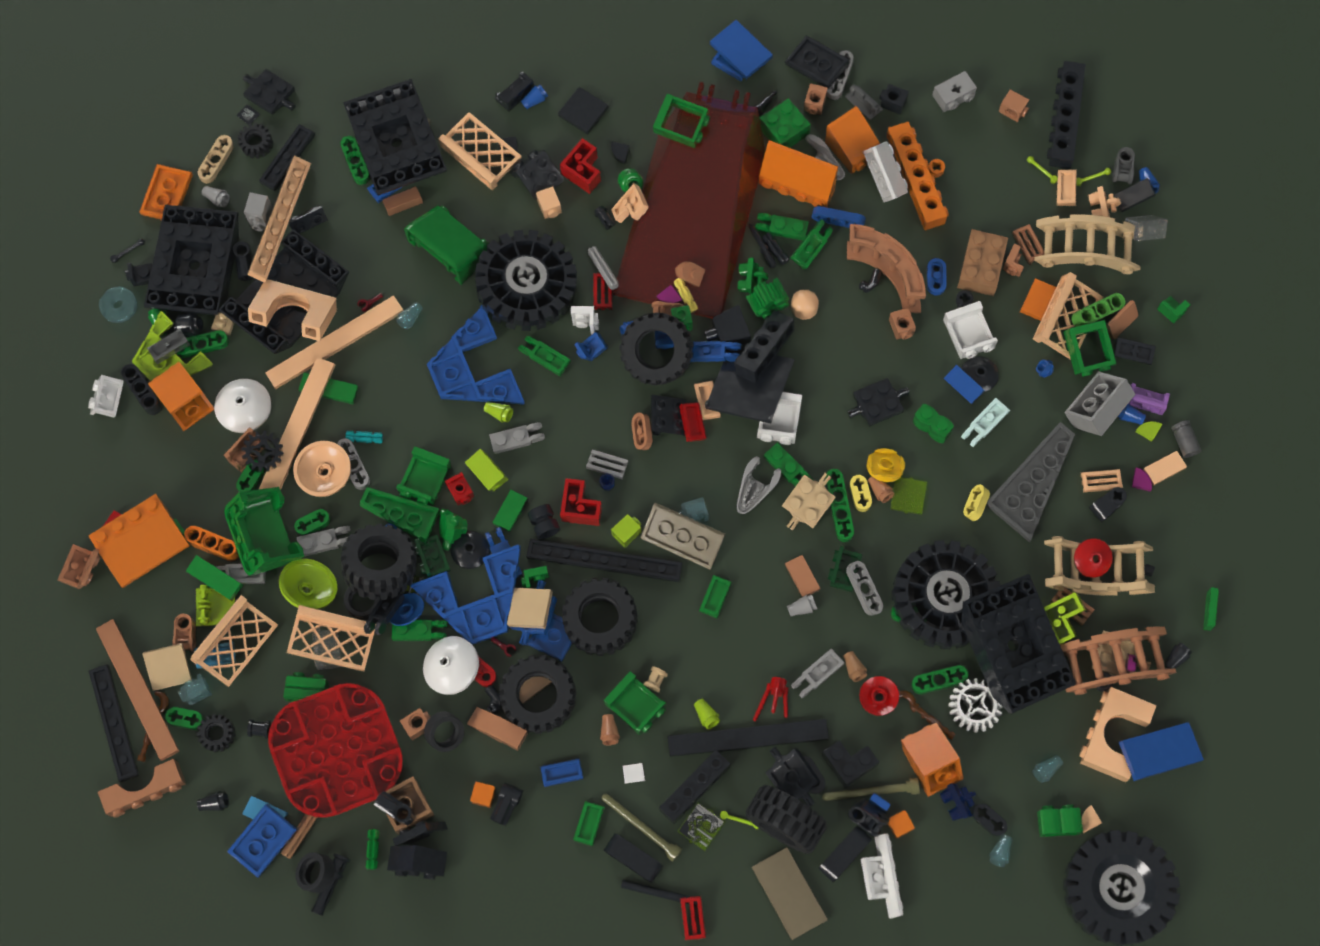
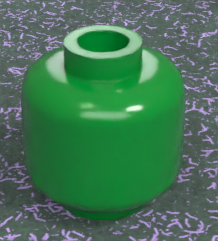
M632 168L621 171L618 176V185L623 192L626 193L633 183L638 185L640 189L643 188V178L638 171Z

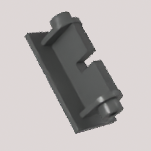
M852 85L849 89L851 92L845 96L869 120H872L883 110L859 85Z

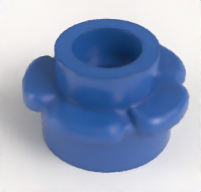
M1041 360L1038 363L1036 371L1040 377L1045 378L1053 373L1054 366L1052 361Z

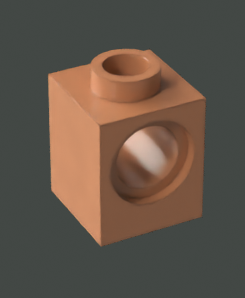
M810 83L805 99L804 111L812 115H821L828 88Z
M1009 90L1001 103L999 112L1018 122L1021 116L1025 117L1029 110V107H1027L1029 99Z
M909 308L890 313L889 322L896 340L901 338L905 340L912 337L916 326ZM905 323L908 327L902 328L899 324Z
M419 708L400 720L412 741L424 734V728L430 715L427 711L423 713ZM422 719L423 724L420 727H413L415 720Z

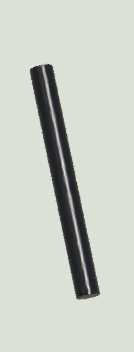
M623 880L621 888L677 902H681V898L692 897ZM694 901V906L698 907L697 901Z

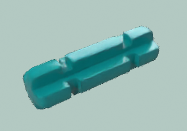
M346 431L345 438L352 442L355 440L361 443H372L373 441L374 443L381 444L383 442V434L381 432L373 434L372 432L357 431L356 433L354 431Z

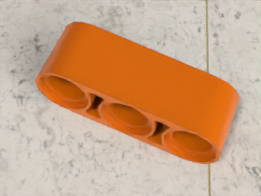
M190 526L185 530L184 537L191 546L232 562L239 558L235 543L232 540L198 526ZM199 533L197 539L191 540L194 534ZM216 540V544L213 547H208L211 541ZM228 548H234L232 553L226 554Z

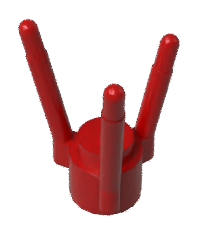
M780 677L771 678V683H767L766 691L753 721H756L760 715L769 693L774 696L772 713L776 711L778 697H781L783 694L784 717H788L787 694L789 688L786 687L787 680Z

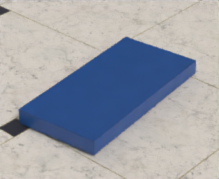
M1189 722L1119 742L1134 781L1204 760Z

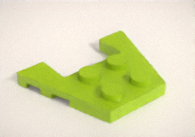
M162 311L158 314V318L150 328V332L132 360V363L150 381L178 362L182 364L190 376L213 365L201 351L187 364L174 354L157 365L147 348L162 340L160 337L174 325Z

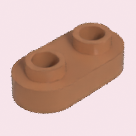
M636 413L632 418L634 445L637 449L648 450L653 442L650 418L647 414Z

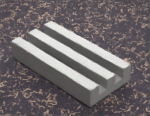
M592 449L586 469L623 479L628 460ZM596 456V457L603 458V459H606V460H609V461H613V462H616V463H619V464H623V466L617 465V464H614V463H611V462H607V461H604V460H601V459H597V458H594V457ZM594 462L607 467L621 470V473L592 465V463Z

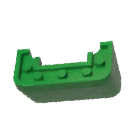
M435 206L404 228L408 242L413 246L417 244L419 248L422 247L446 266L449 273L452 272L456 275L454 279L461 285L475 272L476 265L479 263V256L483 250L487 252V245L489 244L485 239L478 238L451 216L449 210L444 206Z
M279 487L238 492L225 506L224 513L244 571L249 576L287 565L304 557L303 547L298 542L290 543L279 510L284 504V496Z

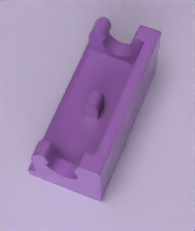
M1135 383L1130 385L1135 393V396L1129 402L1131 406L1163 415L1167 408L1170 393L1160 394L1136 387Z

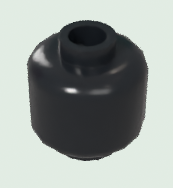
M182 313L176 317L173 327L175 331L180 328L185 337H192L200 334L203 329V321L196 313Z

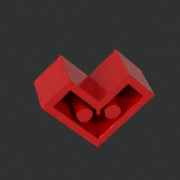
M582 138L560 164L561 175L589 194L601 182L600 171L592 166L598 158L597 148Z
M565 478L560 512L561 521L600 526L602 503L601 501L584 499L586 490L585 480Z

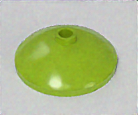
M300 559L290 562L283 568L279 577V588L284 598L293 606L298 608L301 605L320 610L327 607L334 600L337 593V581L331 570L324 564L311 559Z

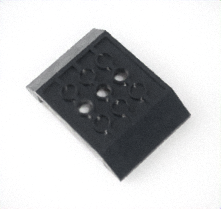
M292 229L281 241L283 249L275 257L267 279L336 298L343 288L349 271ZM255 279L236 300L230 297L220 307L219 312L273 354H277L291 348L302 336V321L308 311L298 312L296 311L297 306H285L274 313L267 327L249 322L248 307L263 284L262 281Z

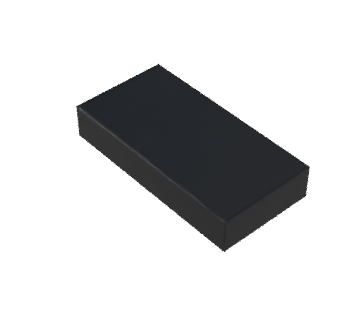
M1146 178L1114 196L1120 199L1121 204L1119 208L1121 212H1124L1156 196L1150 180Z

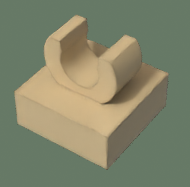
M219 312V315L215 316L211 329L212 331L222 330L226 335H230L235 323Z

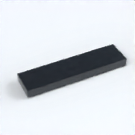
M299 124L259 179L260 184L276 191L286 177L293 157L301 156L315 136V133Z

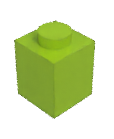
M627 514L611 529V534L626 548L642 533L641 523L636 517L633 516L631 518Z

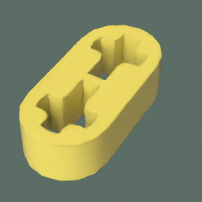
M862 475L853 476L849 485L854 506L858 511L866 512L872 504L867 480ZM856 481L863 483L861 491L858 490L857 486H854ZM860 496H863L864 501H868L866 506L858 504L861 499Z
M976 485L971 490L963 513L971 521H976L982 516L989 499L990 491L983 485Z

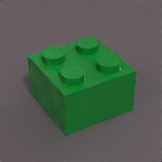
M789 98L759 118V129L768 140L788 148L810 134L811 124Z

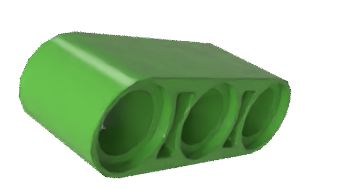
M1114 293L1073 313L1072 323L1078 327L1093 323L1125 306V298L1120 293Z

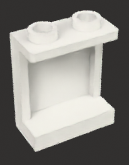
M980 301L945 313L943 321L960 359L973 358L977 353L983 351L984 353L990 352L997 344L998 340L996 337L993 338L982 314L983 306Z
M782 392L772 423L760 421L757 438L764 442H771L773 440L780 441L784 445L795 444L802 395Z

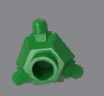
M441 509L439 511L440 537L444 540L442 547L448 551L452 544H454V541L461 537V534H466L467 520L462 519V517L448 509Z

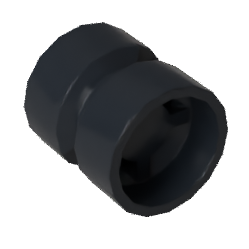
M550 504L540 505L528 512L527 515L531 524L535 525L533 529L537 539L542 540L552 537L561 530L557 520L553 518L554 513Z

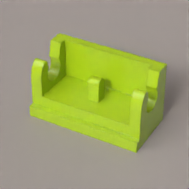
M479 449L465 462L489 491H496L509 480L482 449Z

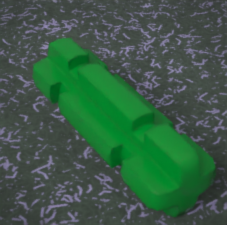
M370 829L367 836L369 841H367L366 857L368 860H366V869L375 870L378 866L376 858H378L379 842L377 839H379V831Z

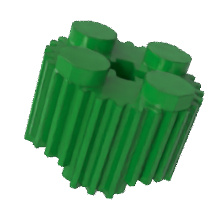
M778 278L773 279L774 282L769 284L761 282V284L753 288L754 292L746 296L756 317L762 316L765 320L768 316H771L774 310H783L789 306V297Z

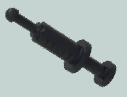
M773 91L769 97H766L759 105L753 107L754 112L747 115L751 122L756 120L755 117L757 115L764 114V109L771 103L777 91Z

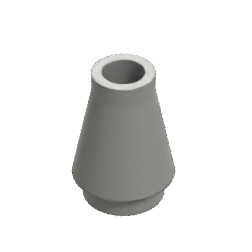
M205 186L202 189V195L217 207H225L229 203L230 195L227 194V191Z
M807 594L787 606L791 617L814 613L813 611L817 610L813 596H807Z

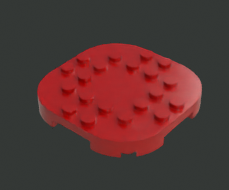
M351 683L339 684L298 701L291 702L278 712L269 730L268 743L270 753L285 793L290 802L307 815L320 818L332 817L374 801L383 790L387 791L393 788L400 776L402 753L385 706L373 691L363 686Z

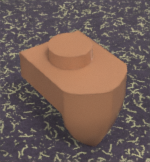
M685 261L675 268V273L678 278L699 287L706 269L692 262Z

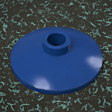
M415 593L404 594L405 600L390 622L396 626H404L414 622L424 609V601L421 596Z

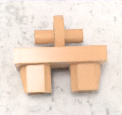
M1103 186L1097 187L1098 192L1088 196L1091 206L1100 204L1101 208L1092 210V215L1110 217L1108 208H1111L1112 213L1117 212L1116 207L1121 204L1119 198H1114V194H1109V199L1107 200Z

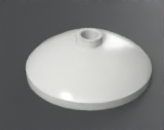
M237 379L229 382L219 391L215 399L214 410L218 421L223 427L232 432L245 433L249 427L256 430L265 423L270 415L272 404L270 395L262 384L252 379ZM239 399H243L242 403H237Z
M450 636L440 639L431 646L424 659L423 674L427 684L436 692L445 695L462 692L473 682L479 668L477 651L469 641L461 637Z

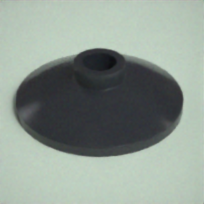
M973 357L967 360L962 367V370L985 390L984 392L994 388L998 382V368L993 361L986 357ZM978 370H983L984 374H979Z
M467 531L466 534H461V537L454 541V544L451 546V556L454 562L465 569H474L484 563L483 557L489 555V544L486 538L474 531ZM468 545L473 546L471 551L466 550Z

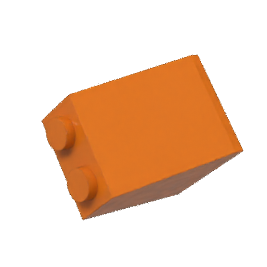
M855 106L827 125L825 143L851 174L855 171H861L867 164L863 151L879 145L880 142L859 108Z
M180 362L172 365L168 370L148 383L183 431L214 410V407Z
M937 723L927 725L922 730L909 734L901 740L903 751L928 797L963 780L960 758Z

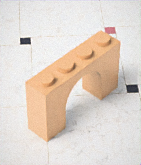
M267 279L265 283L263 282L248 307L249 322L267 327L278 309L285 306L302 307L308 311L302 321V336L320 341L337 311L336 298Z
M1110 687L1107 692L1103 691L1100 698L1102 706L1094 714L1093 720L1096 722L1094 727H1090L1086 738L1089 741L1087 746L1083 745L1079 757H1082L1080 764L1127 782L1131 777L1129 767L1124 755L1113 751L1107 745L1104 738L1105 725L1109 720L1122 718L1147 727L1151 722L1156 705Z

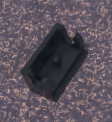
M521 71L518 78L502 93L497 92L495 94V100L509 112L533 89L534 81Z
M1118 338L1115 341V350L1113 352L1115 357L1152 365L1156 346Z

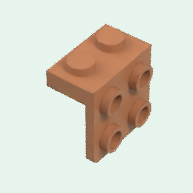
M73 544L57 581L77 589L89 584L93 576L91 569L97 566L101 557L98 555L99 550L95 548L93 551H89Z

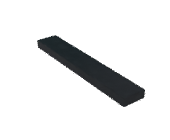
M106 664L89 670L118 781L121 783L140 776L110 667Z

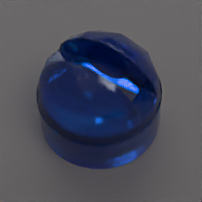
M604 474L600 477L599 482L602 489L609 491L614 488L615 479L613 475Z

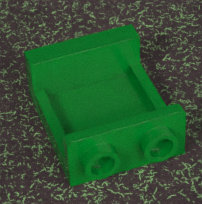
M414 446L411 462L401 484H397L396 488L399 495L403 498L410 499L411 497L417 499L419 503L434 506L452 465L450 459Z
M631 671L604 699V704L639 735L642 732L647 733L653 726L651 722L656 717L659 719L666 711V702L660 700L637 680Z

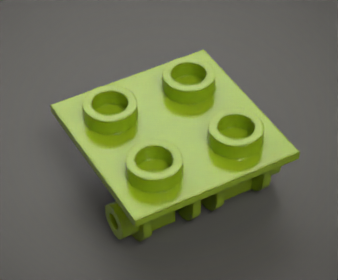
M200 585V588H196V627L217 625L233 606L235 598L231 601L211 587L208 588V585Z

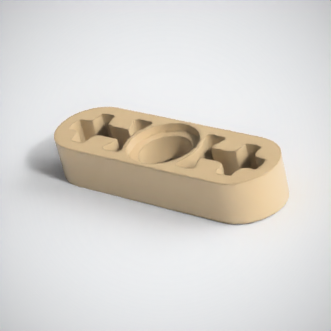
M222 135L217 138L198 169V176L203 183H211L215 180L231 154L234 144L229 136ZM214 156L221 157L217 163L211 162V159ZM210 172V175L204 177V173Z

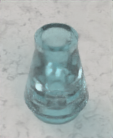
M414 302L398 314L397 323L404 329L411 328L423 310L422 306Z
M1055 755L1035 765L1033 774L1039 782H1048L1063 765V762L1059 756Z
M1001 835L1000 840L989 854V861L992 864L1005 867L1009 863L1013 839L1007 835Z

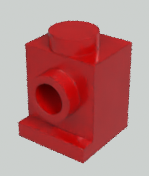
M462 472L445 481L457 505H465L475 497ZM463 487L462 491H457V489Z

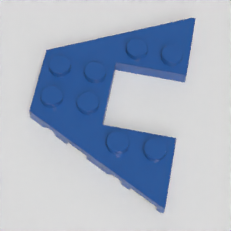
M481 305L480 309L466 321L463 327L458 329L451 337L452 339L427 363L441 399L525 404L511 369L478 382L474 381L463 352L497 339L489 317Z
M518 544L483 557L494 595L459 607L448 572L413 583L410 587L433 607L464 639L472 645L509 631L507 621L516 584L521 546Z

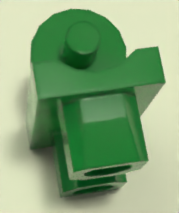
M748 258V262L739 264L740 275H747L746 280H739L737 288L740 292L752 294L754 292L753 288L761 284V282L767 281L769 275L764 272L763 267H759V264L754 262V258Z

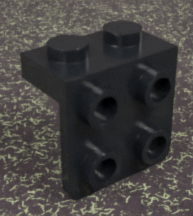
M545 150L532 151L527 155L528 159L524 162L520 160L513 165L514 169L510 171L514 178H520L534 200H537L536 192L552 186L555 188L564 180Z

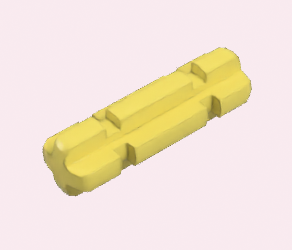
M676 279L674 285L679 289L678 292L683 302L690 307L691 313L696 311L698 306L695 301L693 302L694 299L688 287L685 286L684 280Z

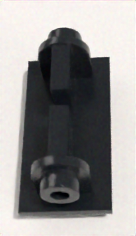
M316 205L314 208L306 211L305 215L301 213L293 218L291 217L288 224L291 229L301 234L328 221L322 206L317 207Z

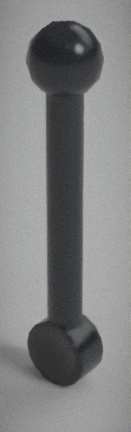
M139 239L137 243H135L128 249L124 250L120 254L112 255L110 257V260L113 263H117L120 257L135 249L139 245L143 246L145 244V241L143 239Z

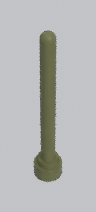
M910 778L909 781H905L903 784L824 793L822 798L825 801L871 796L875 793L880 795L905 791L914 795L920 794L918 778Z
M608 794L602 795V800L664 849V853L667 854L666 857L674 862L683 850L677 844H669Z

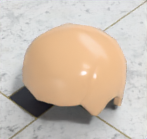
M799 290L792 296L790 310L795 317L806 320L817 314L819 299L814 292Z

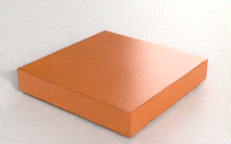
M1035 278L1020 312L1041 321L1056 287Z

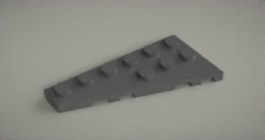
M1061 422L993 494L986 504L989 509L1029 543L1075 436Z

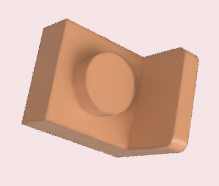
M1017 244L1013 245L1003 267V270L1012 276H1020L1024 266L1017 264L1022 255L1018 253L1021 246Z

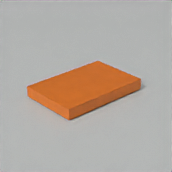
M157 164L139 211L140 214L162 220L165 205L182 206L193 176L192 172Z

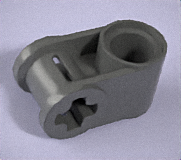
M1123 147L1119 150L1115 159L1112 182L1121 181L1132 184L1135 153L1131 148ZM1121 156L1127 157L1128 160H1123Z

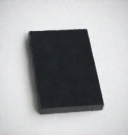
M807 35L785 61V64L828 89L850 63L848 58Z

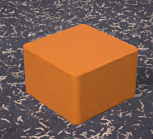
M475 782L470 801L473 804L491 808L496 792L495 786Z
M905 810L889 818L888 826L895 839L913 831L915 828Z

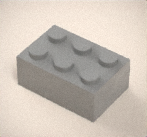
M1098 371L1064 413L1074 428L1102 436L1135 396V393L1127 379Z

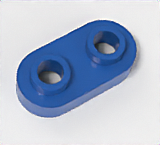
M939 258L930 260L927 266V289L932 295H941L946 289V264ZM933 268H938L939 271L936 272ZM938 285L939 288L935 289L933 286Z

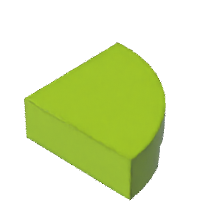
M1154 421L1146 422L1140 425L1135 432L1153 441L1163 424Z

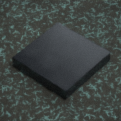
M578 87L558 112V116L588 135L608 109V104Z

